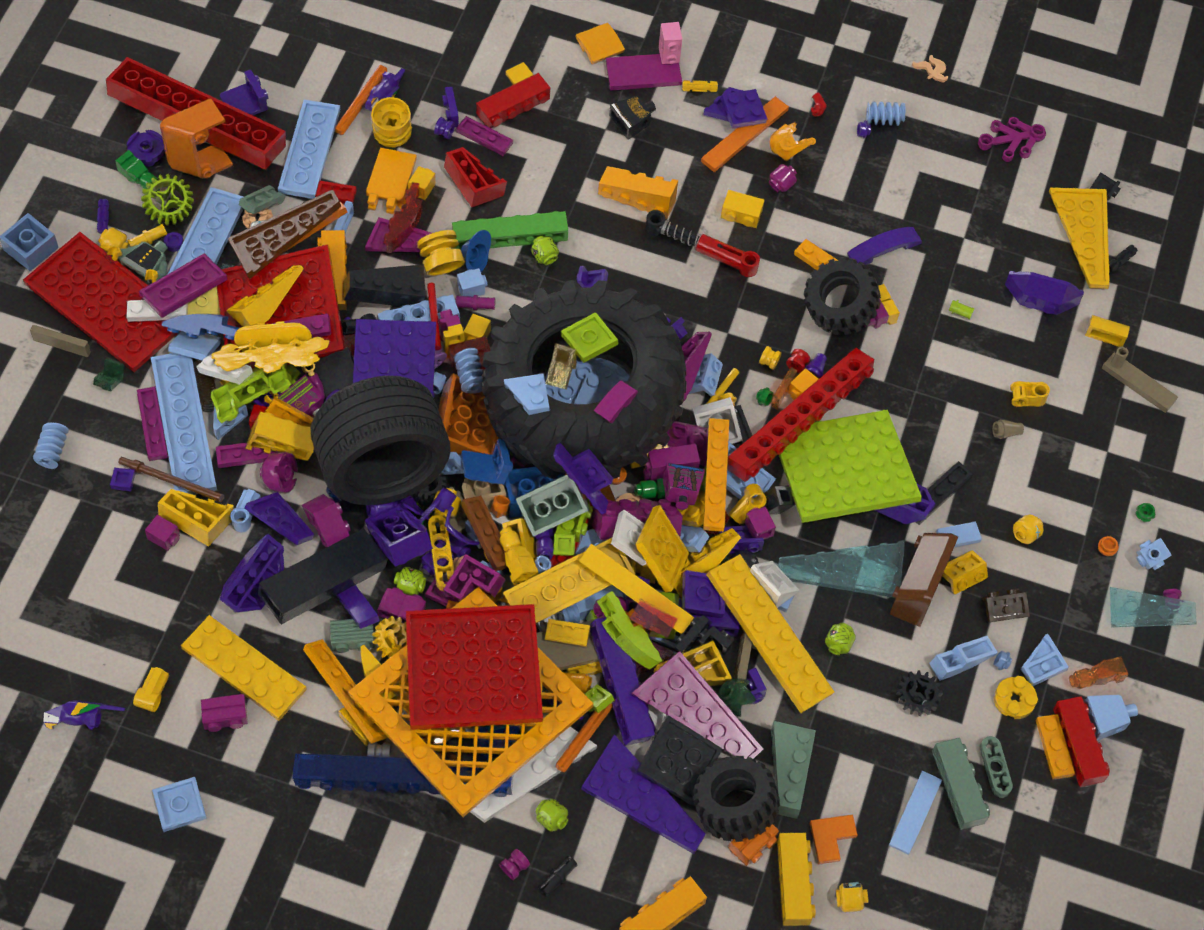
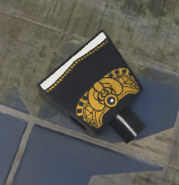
M635 96L610 104L609 116L629 140L650 125L651 113L656 111V107L653 101L644 104L639 97Z

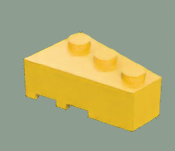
M714 640L683 653L684 657L709 686L727 685L732 679ZM667 661L656 665L653 672L655 673Z

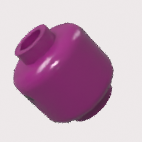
M784 164L779 165L770 173L769 184L777 192H786L796 184L797 178L795 175L797 172L790 165L788 167Z

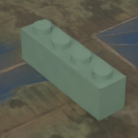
M960 737L936 743L932 753L960 830L985 824L990 816L988 804L983 801L981 785L975 780V769L973 764L968 761L966 745L962 744Z

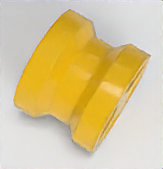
M766 346L759 364H766L770 369L774 370L782 352H775L771 347Z

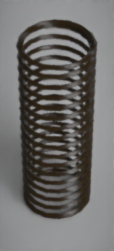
M197 360L193 365L201 409L204 412H213L214 408L205 409L203 407H214V405H204L214 404L210 397L211 390H216L215 379L205 374H199L196 366L201 363H197L201 360Z

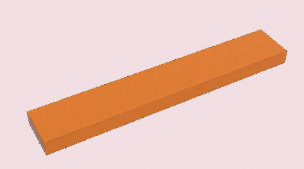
M775 96L763 106L767 116L766 123L735 129L701 158V162L710 170L716 172L785 114L789 106Z

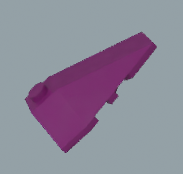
M710 331L696 332L682 346L687 373L685 377L687 387L686 393H684V401L692 390L712 336Z

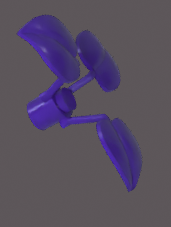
M444 487L425 511L416 504L413 497L402 502L407 509L421 516V519H413L404 510L396 511L397 515L412 527L426 532L427 528L421 525V523L425 519L429 520L431 518L429 514L435 508L443 513L445 510H448L445 521L446 530L461 542L470 545L480 544L478 541H472L464 537L451 526L449 521L451 512L454 509L451 505L457 496Z

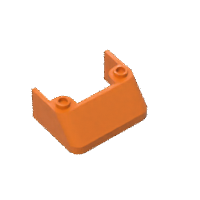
M211 98L171 115L161 122L160 130L167 162L173 170L199 178H209L213 174L233 166L226 152L214 145L197 152L196 145L202 144L207 140L209 136L208 129L225 122L224 117Z

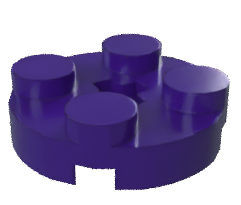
M146 130L143 133L138 131L131 135L127 141V151L130 150L136 158L148 167L153 166L165 153L162 136L153 130ZM150 145V146H149V147H150L149 149H143V146L146 147V146Z

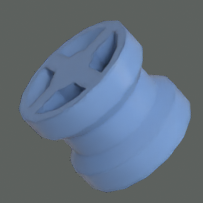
M576 604L557 613L558 620L580 622V613Z

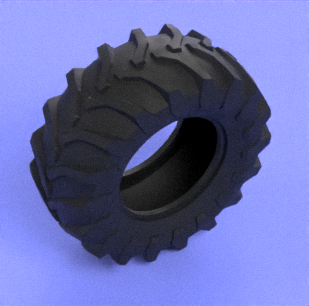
M575 280L566 281L562 291L547 294L543 288L534 291L535 300L523 308L513 304L509 308L511 318L503 327L494 326L491 332V337L495 341L490 352H484L482 366L486 369L483 371L482 392L485 395V408L497 437L505 442L518 462L524 466L533 463L545 477L554 479L561 473H567L554 459L556 445L561 443L572 457L590 449L613 479L620 477L621 468L636 462L642 467L648 463L647 453L657 444L666 447L670 440L667 432L674 421H680L683 408L680 405L683 404L684 393H686L687 381L685 377L687 373L679 337L673 326H670L660 307L656 304L647 305L636 290L629 288L618 293L608 281L598 280L591 288H582ZM596 312L618 339V345L594 358L611 361L625 370L630 376L626 384L637 390V395L630 405L621 410L613 423H610L594 412L600 401L591 404H569L556 400L548 394L550 411L529 415L523 409V405L514 398V394L505 388L504 379L544 374L545 377L553 368L561 363L579 358L561 336V330Z

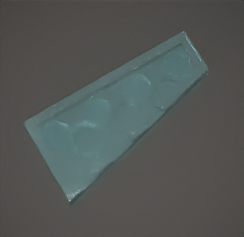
M1110 587L1111 628L1197 625L1195 602Z

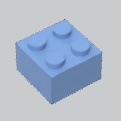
M29 213L0 235L3 250L29 271L59 248L55 234Z

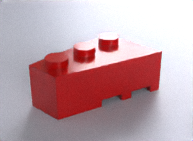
M461 147L446 153L444 168L471 207L504 196L507 181L503 178L499 179L493 174L494 171L492 169L485 168L480 164V160L465 148Z

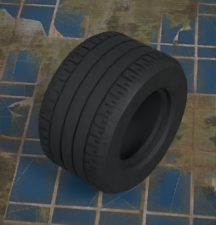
M378 376L348 385L323 403L311 424V440L327 487L335 496L354 504L379 505L411 496L432 483L440 475L450 457V440L432 393L423 384L406 377Z

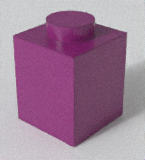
M766 507L754 508L747 513L745 524L752 538L767 539L774 536L776 526Z
M156 515L145 529L147 539L167 551L172 546H175L180 539L178 526L159 515Z

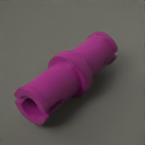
M478 295L473 297L456 296L457 308L495 310V297H478Z

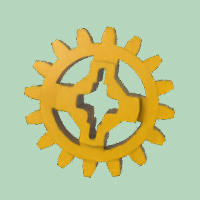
M393 616L388 619L385 618L375 626L376 631L372 635L376 639L373 641V644H378L376 651L383 652L382 658L387 655L389 659L407 645L406 622L402 623L401 617L396 620Z

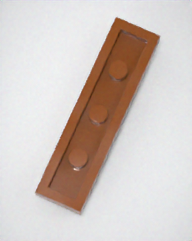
M482 496L463 499L461 506L493 570L508 569L505 560L506 552L503 550L499 540L500 532Z

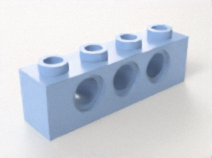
M453 294L440 296L436 299L438 312L451 309L453 316L458 315L460 320V313ZM424 300L417 304L385 310L382 313H378V320L431 322L429 301Z

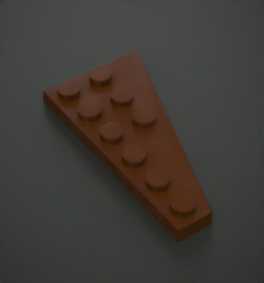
M332 189L229 237L228 241L249 279L341 207L340 201Z

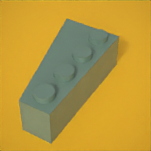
M774 721L771 728L774 765L773 775L780 799L778 815L797 819L801 809L816 730Z

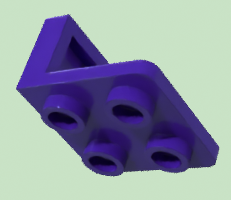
M251 69L244 72L245 84L220 93L222 102L250 115L268 110L267 99L269 97L265 88H261L259 77L257 75L254 76Z

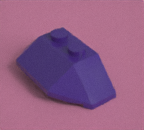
M1010 271L1005 282L1006 287L1019 305L1026 306L1029 309L1044 311L1048 314L1058 315L1078 306L1084 295L1083 290H1079L1067 281L1034 272Z
M917 484L921 494V502L882 508L875 511L904 524H909L926 519L935 507V502L932 500L927 488Z
M266 534L246 553L223 586L220 600L235 613L261 610L265 603L258 595L259 583L284 570V546L269 534Z

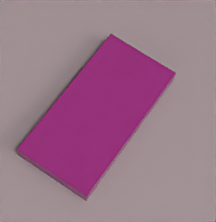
M660 54L606 58L610 91L682 85L679 63L662 64Z
M204 253L143 288L139 293L154 311L163 318L226 281L227 275Z

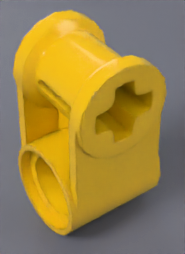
M1017 381L1010 385V389L1013 391L1012 405L1016 407L1043 406L1050 392L1049 386L1044 382Z

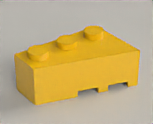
M260 412L251 428L246 449L252 450V447L262 448L264 453L269 454L271 450L292 453L296 459L308 461L314 450L311 440V427L295 424L288 419H280L271 413Z
M170 489L158 502L159 516L178 526V529L208 547L232 522L230 515L234 505H221L215 503V500H202L196 498V495Z

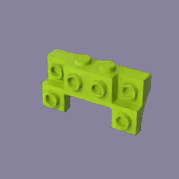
M287 363L283 364L279 370L268 374L263 371V368L255 367L252 369L253 373L241 384L228 382L212 391L211 398L220 423L232 421L239 414V407L252 402L261 395L267 394L270 390L273 394L288 390L292 382L291 376L287 371Z

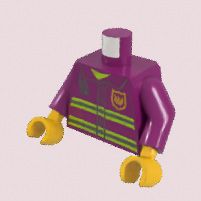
M315 364L311 365L310 370H307L305 366H301L302 371L308 373L309 376L304 375L279 396L278 393L273 394L271 390L269 393L273 398L275 396L314 418L319 408L323 405L325 398L322 382L318 374L313 371ZM268 395L264 396L265 402L270 404L272 399Z

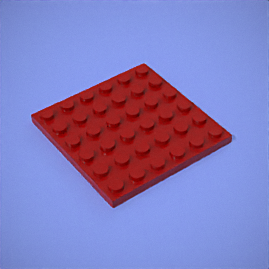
M328 244L280 255L250 279L242 265L221 269L227 275V280L217 285L220 314L229 317L227 325L241 328L243 326L226 310L245 296L256 295L259 287L269 283L273 284L272 280L292 266L302 265L304 269L273 315L265 322V325L328 314L330 316L331 335L321 336L324 340H329L328 347L314 354L321 358L344 350V339ZM223 334L224 345H236L234 340L225 338L226 334ZM249 362L246 365L254 369L256 362Z
M534 604L406 611L410 730L543 722Z

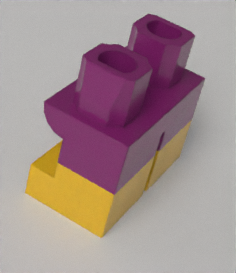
M884 284L878 286L881 294L879 299L880 308L876 309L877 315L875 318L869 319L871 323L868 326L874 325L875 329L885 323H889V325L897 323L900 314Z
M451 309L440 312L441 319H439L440 340L444 342V352L447 354V358L453 357L465 349L464 331L458 315L453 316Z

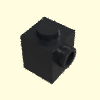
M774 486L764 492L767 500L763 507H766L769 514H781L795 506L790 486Z

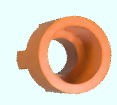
M496 495L490 512L497 518L505 516L510 500L506 496Z

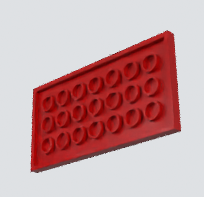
M78 232L23 279L24 284L133 372L137 371L178 334L167 330L168 327L162 326V322L166 320L128 322L127 302L144 300L140 296L139 291L149 285L117 260L114 261L111 255H107V252L81 232Z

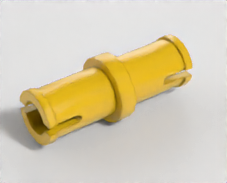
M160 224L149 231H142V234L130 240L128 239L127 242L130 247L139 245L141 242H147L151 245L153 241L167 235L163 224Z

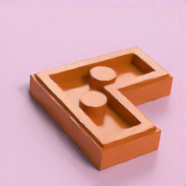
M853 815L810 821L818 864L839 862L841 858L837 840L857 837Z

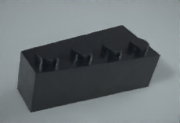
M424 264L349 271L343 282L344 300L398 307L420 303L426 297Z

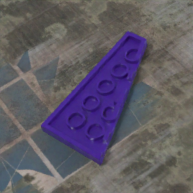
M614 735L585 780L581 790L695 854L705 837V832L664 788L636 772L640 762Z

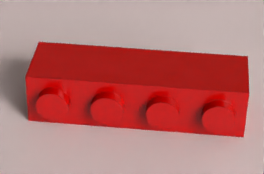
M537 73L477 102L476 114L485 126L489 128L499 126L502 122L513 119L517 115L547 102L550 99L551 88L543 77Z
M1082 696L1057 701L1053 711L1054 714H1058L1079 786L1084 787L1105 782L1109 776L1110 768L1102 756V745L1095 736V725L1089 719L1088 705L1083 702Z

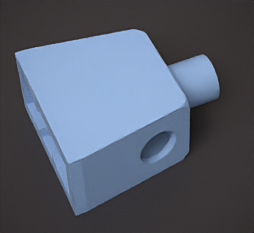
M1121 695L1088 696L1084 701L1089 708V719L1096 728L1095 736L1097 741L1125 730L1130 724L1129 717L1138 715L1137 706L1134 703L1125 705Z

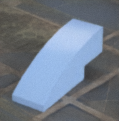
M984 636L957 645L953 650L936 655L929 664L939 681L990 659L998 652L988 636Z

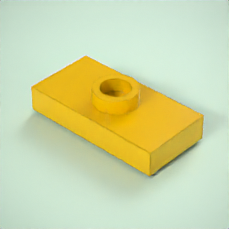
M548 619L545 641L587 647L590 625Z

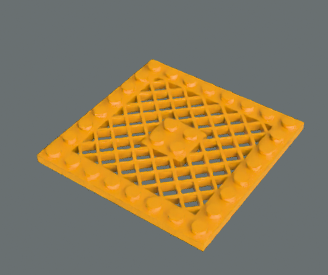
M477 587L453 608L490 607L497 605ZM407 645L348 691L349 696L462 817L466 816L574 724L594 704L539 647L542 699H554V706L542 707L543 713H549L543 718V722L503 724L506 725V734L494 733V725H491L490 733L478 732L479 726H475V732H463V727H460L459 731H447L448 728H444V731L432 729L410 730V726L406 723V721H410V715L402 714L403 706H409V700H404V692H409V686H405V678H408ZM402 678V680H401V686H400V685H394L396 682H398V681ZM542 685H543L550 693L542 692ZM389 691L400 692V700L388 699ZM391 706H399V714ZM509 726H522L521 734H509ZM525 726L533 727L526 734H524ZM420 736H428L427 744ZM431 736L443 737V745H431ZM447 737L459 738L458 746H447ZM462 738H474V747L462 746ZM478 739H490L489 747H477ZM493 739L505 740V748H493ZM509 740H517L508 748ZM434 751H442V760ZM446 752H458L457 761L445 760ZM461 752L473 753V761H461ZM477 753L489 754L488 762H476ZM492 754H501L492 761ZM448 766L457 767L456 775ZM460 767H472V776H460ZM476 768H484L475 776Z

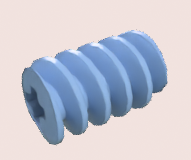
M875 101L871 105L868 102L866 111L867 123L870 124L871 120L874 119L875 125L878 124L879 120H881L882 125H885L886 120H888L889 125L892 126L895 120L897 126H899L901 121H905V103H901L899 107L897 102H894L893 106H891L890 102H887L884 107L883 102H879L878 106Z
M476 348L464 349L454 357L458 376L460 377L461 390L470 394L482 392L483 370L480 369L482 365L478 362L480 357L477 355L478 350Z
M59 423L44 424L33 455L34 461L48 469L57 468V462L60 461L59 455L62 454L61 448L65 445L63 441L67 439L65 434L69 432V429Z

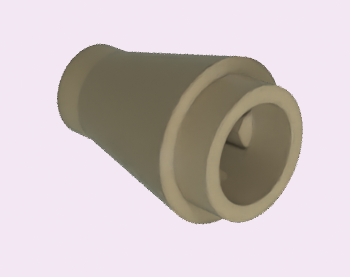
M1000 419L993 424V434L999 439L1022 435L1024 432L1023 423Z

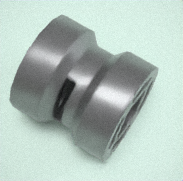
M369 742L367 763H375L381 760L383 764H390L391 743L384 742L380 745L377 742L372 744Z

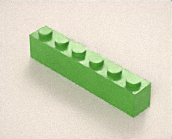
M565 211L452 222V230L456 232V240L459 242L455 249L460 250L473 235L481 230H487L490 233V248L534 244L533 241L539 236L551 237L554 242L568 241V224Z

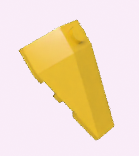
M302 265L292 266L272 280L273 284L269 283L259 287L256 295L245 296L226 311L243 327L265 323L273 315L304 268Z
M731 528L710 538L708 544L704 545L700 552H690L673 588L674 592L679 594V597L682 599L683 572L688 570L707 574L722 562L741 539L740 535Z

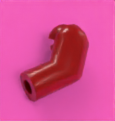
M815 93L812 98L816 105L811 107V112L813 116L819 117L827 106L821 94Z

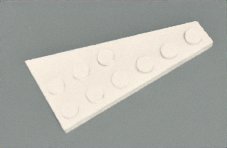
M543 713V718H545L549 713ZM571 727L566 729L471 810L470 813L485 823L505 810L508 805L516 800H520L525 794L559 774L561 771L556 768V763L579 732ZM588 740L573 762L579 761L582 756L597 749V745Z

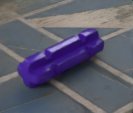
M100 199L98 201L97 232L100 234L105 229L108 230L109 202L107 199Z

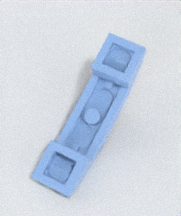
M921 772L889 846L909 855L941 784V779L927 772Z

